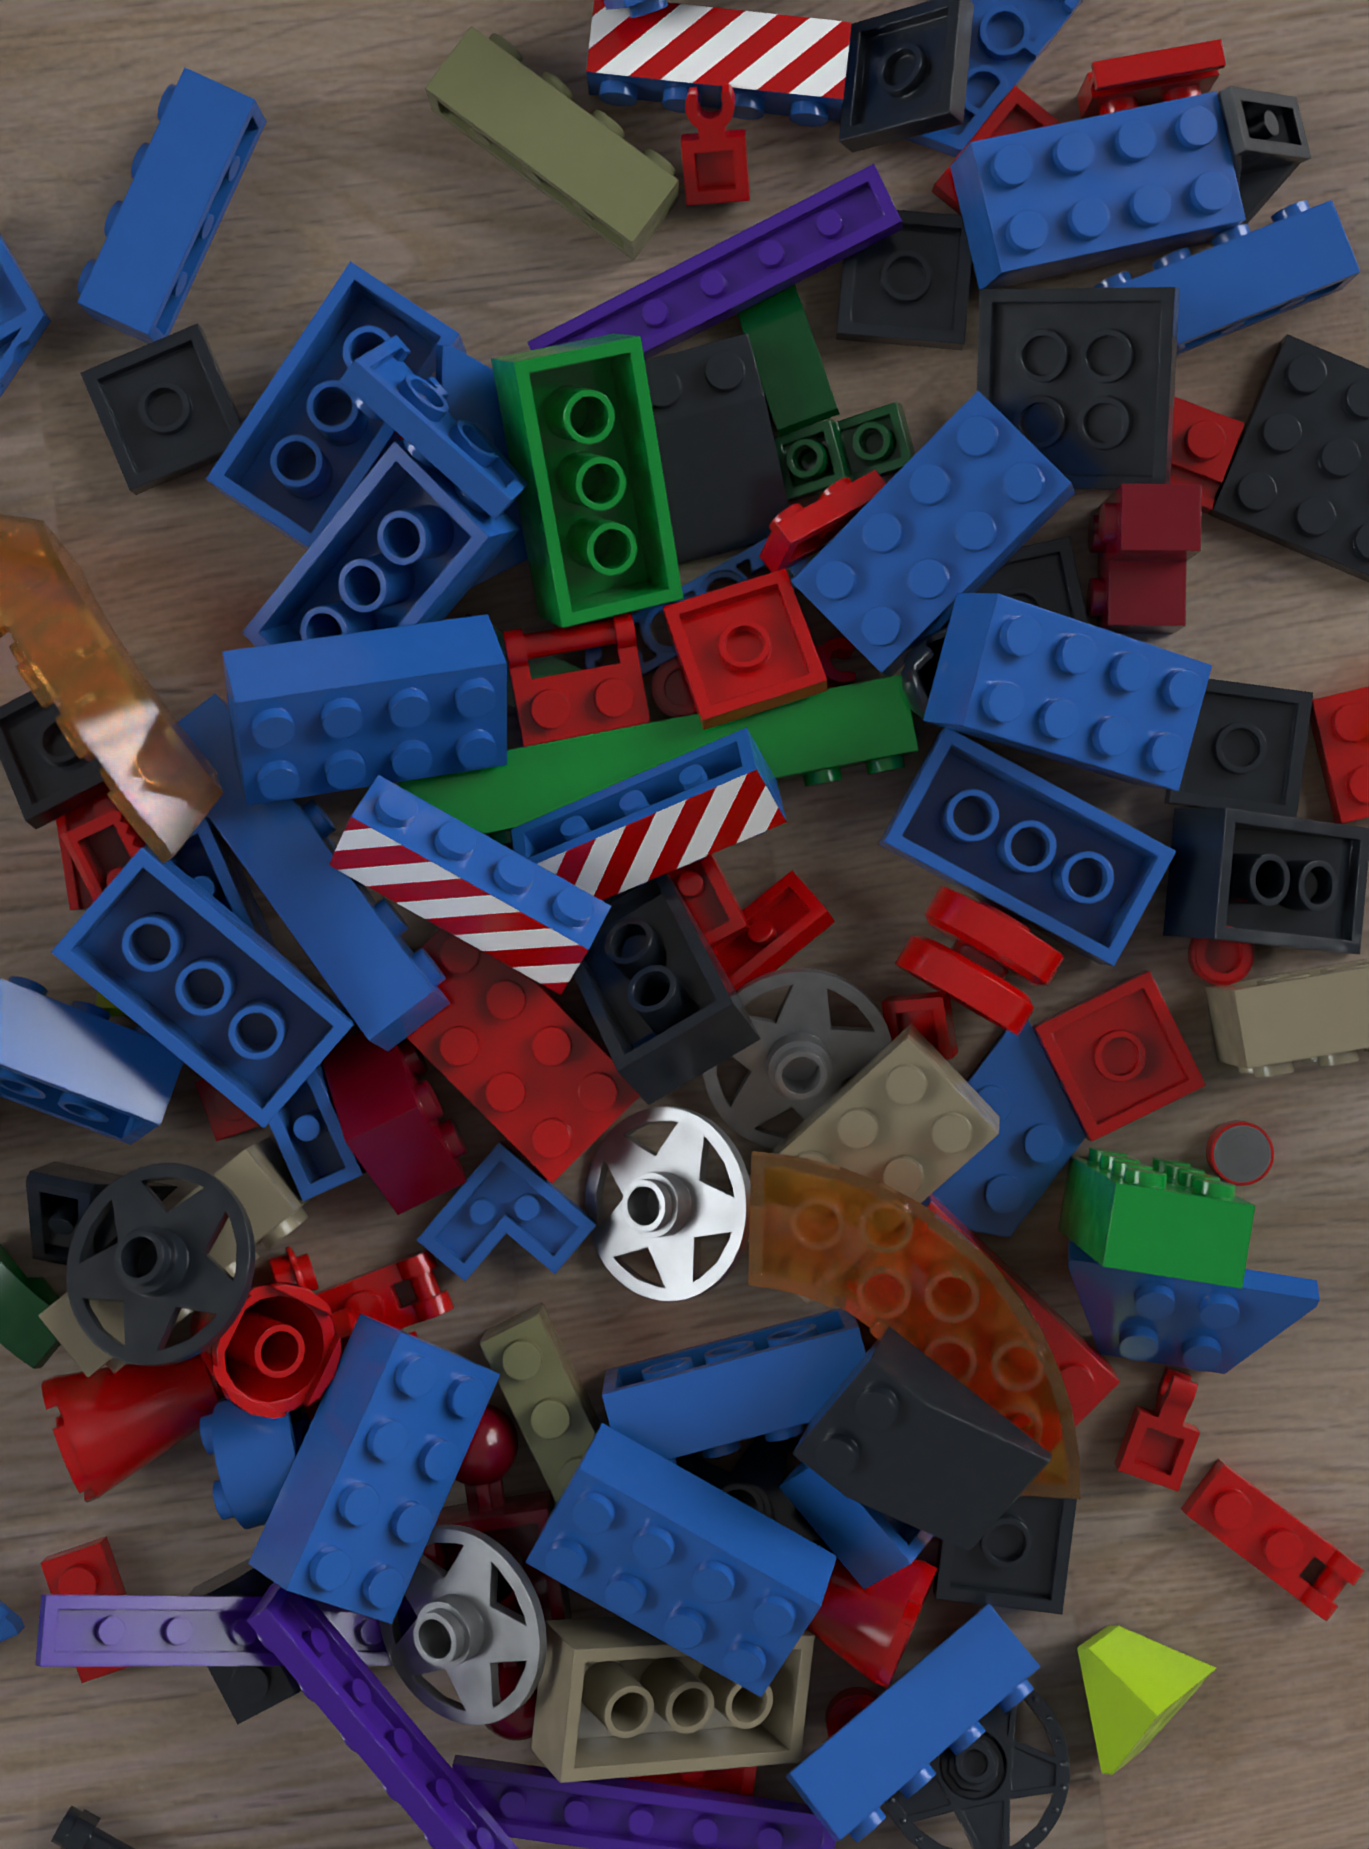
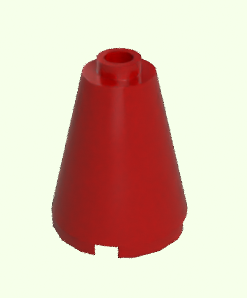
M276 1282L251 1287L246 1302L234 1323L218 1341L200 1353L221 1392L233 1405L251 1415L275 1419L288 1416L285 1413L293 1411L302 1405L308 1407L321 1397L335 1377L342 1349L340 1336L336 1335L334 1322L331 1317L334 1314L329 1305L307 1288L292 1283ZM194 1311L190 1323L191 1338L209 1324L216 1314Z
M200 1354L183 1362L168 1366L153 1367L127 1363L115 1374L109 1367H103L90 1377H87L83 1371L56 1375L43 1380L41 1384L46 1410L57 1406L60 1412V1416L55 1417L57 1427L52 1430L71 1479L79 1494L84 1492V1501L87 1503L100 1498L200 1428V1418L213 1414L215 1405L222 1401L221 1398L225 1397Z
M836 1558L822 1605L806 1629L874 1684L877 1683L888 1689L912 1630H914L938 1568L926 1563V1561L915 1559L910 1565L863 1589L842 1562Z

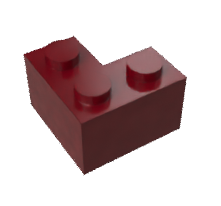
M1121 484L1098 507V514L1090 515L1088 549L1090 553H1098V578L1089 579L1087 611L1089 616H1097V627L1115 633L1173 634L1186 626L1187 561L1201 551L1202 484Z
M362 1031L338 1042L323 1059L322 1065L345 1143L397 1215L466 1183L467 1180L459 1156L468 1152L466 1144L452 1118L441 1121L439 1117L443 1116V1111L432 1087L427 1080L421 1082L419 1075L428 1071L422 1053L408 1039L402 1040L390 1051H386L370 1042Z

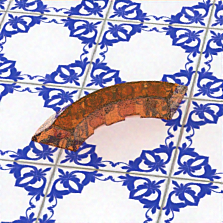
M0 514V638L8 632L11 634L15 642L9 645V648L18 662V665L15 667L42 707L47 708L55 703L61 713L55 718L56 722L77 756L89 762L95 757L102 764L99 772L111 790L107 795L164 864L176 855L222 796L223 790L218 773L187 735L141 672L103 613L87 582L84 570L47 524L39 519Z
M752 1151L748 1286L772 1288L798 1294L825 1304L830 1308H833L835 1305L849 1312L870 1327V1333L877 1339L890 1326L1052 1454L1051 1461L1020 1495L1081 1499L1080 1456L1073 1411L1061 1371L1038 1323L1019 1293L994 1263L954 1226L923 1204L882 1182L840 1166L799 1156Z

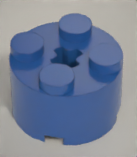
M227 1399L215 1405L213 1414L200 1418L202 1443L209 1455H215L220 1480L213 1483V1498L217 1512L222 1520L235 1517L237 1522L247 1530L266 1525L311 1424L307 1413L301 1414L299 1407L285 1413L288 1416L272 1419L251 1415L237 1408Z

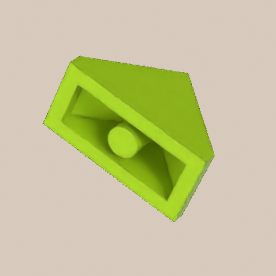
M1119 1625L1106 1626L1077 1647L1101 1773L1113 1775L1144 1750L1215 1671L1216 1667Z

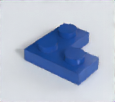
M500 1141L419 1236L417 1241L462 1280L466 1281L507 1233L551 1272L556 1274L598 1222L503 1141Z

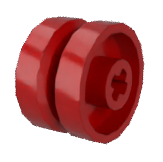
M940 886L924 914L928 923L935 930L954 941V944L950 949L924 935L910 936L895 965L934 990L949 993L951 1000L1000 1028L1019 1036L1035 1008L1030 998L1021 990L1005 981V977L1009 973L1036 987L1048 986L1064 960V956L1052 946L1033 935L1028 927L1004 912L982 901L978 903L948 887Z

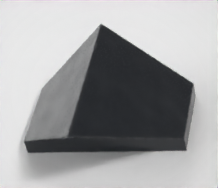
M1230 86L1219 91L1217 95L1246 218L1244 222L1239 224L1242 225L1250 222L1299 164L1311 159L1297 97Z
M52 1162L31 1170L26 1179L33 1259L67 1265L71 1241L83 1214L108 1185L123 1175L60 1162ZM154 1181L147 1183L161 1201L178 1187ZM113 1206L95 1231L87 1259L118 1243Z

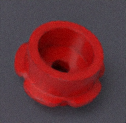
M287 1246L285 1247V1254L268 1259L274 1283H292L311 1291L319 1289L307 1253L295 1256L293 1249Z

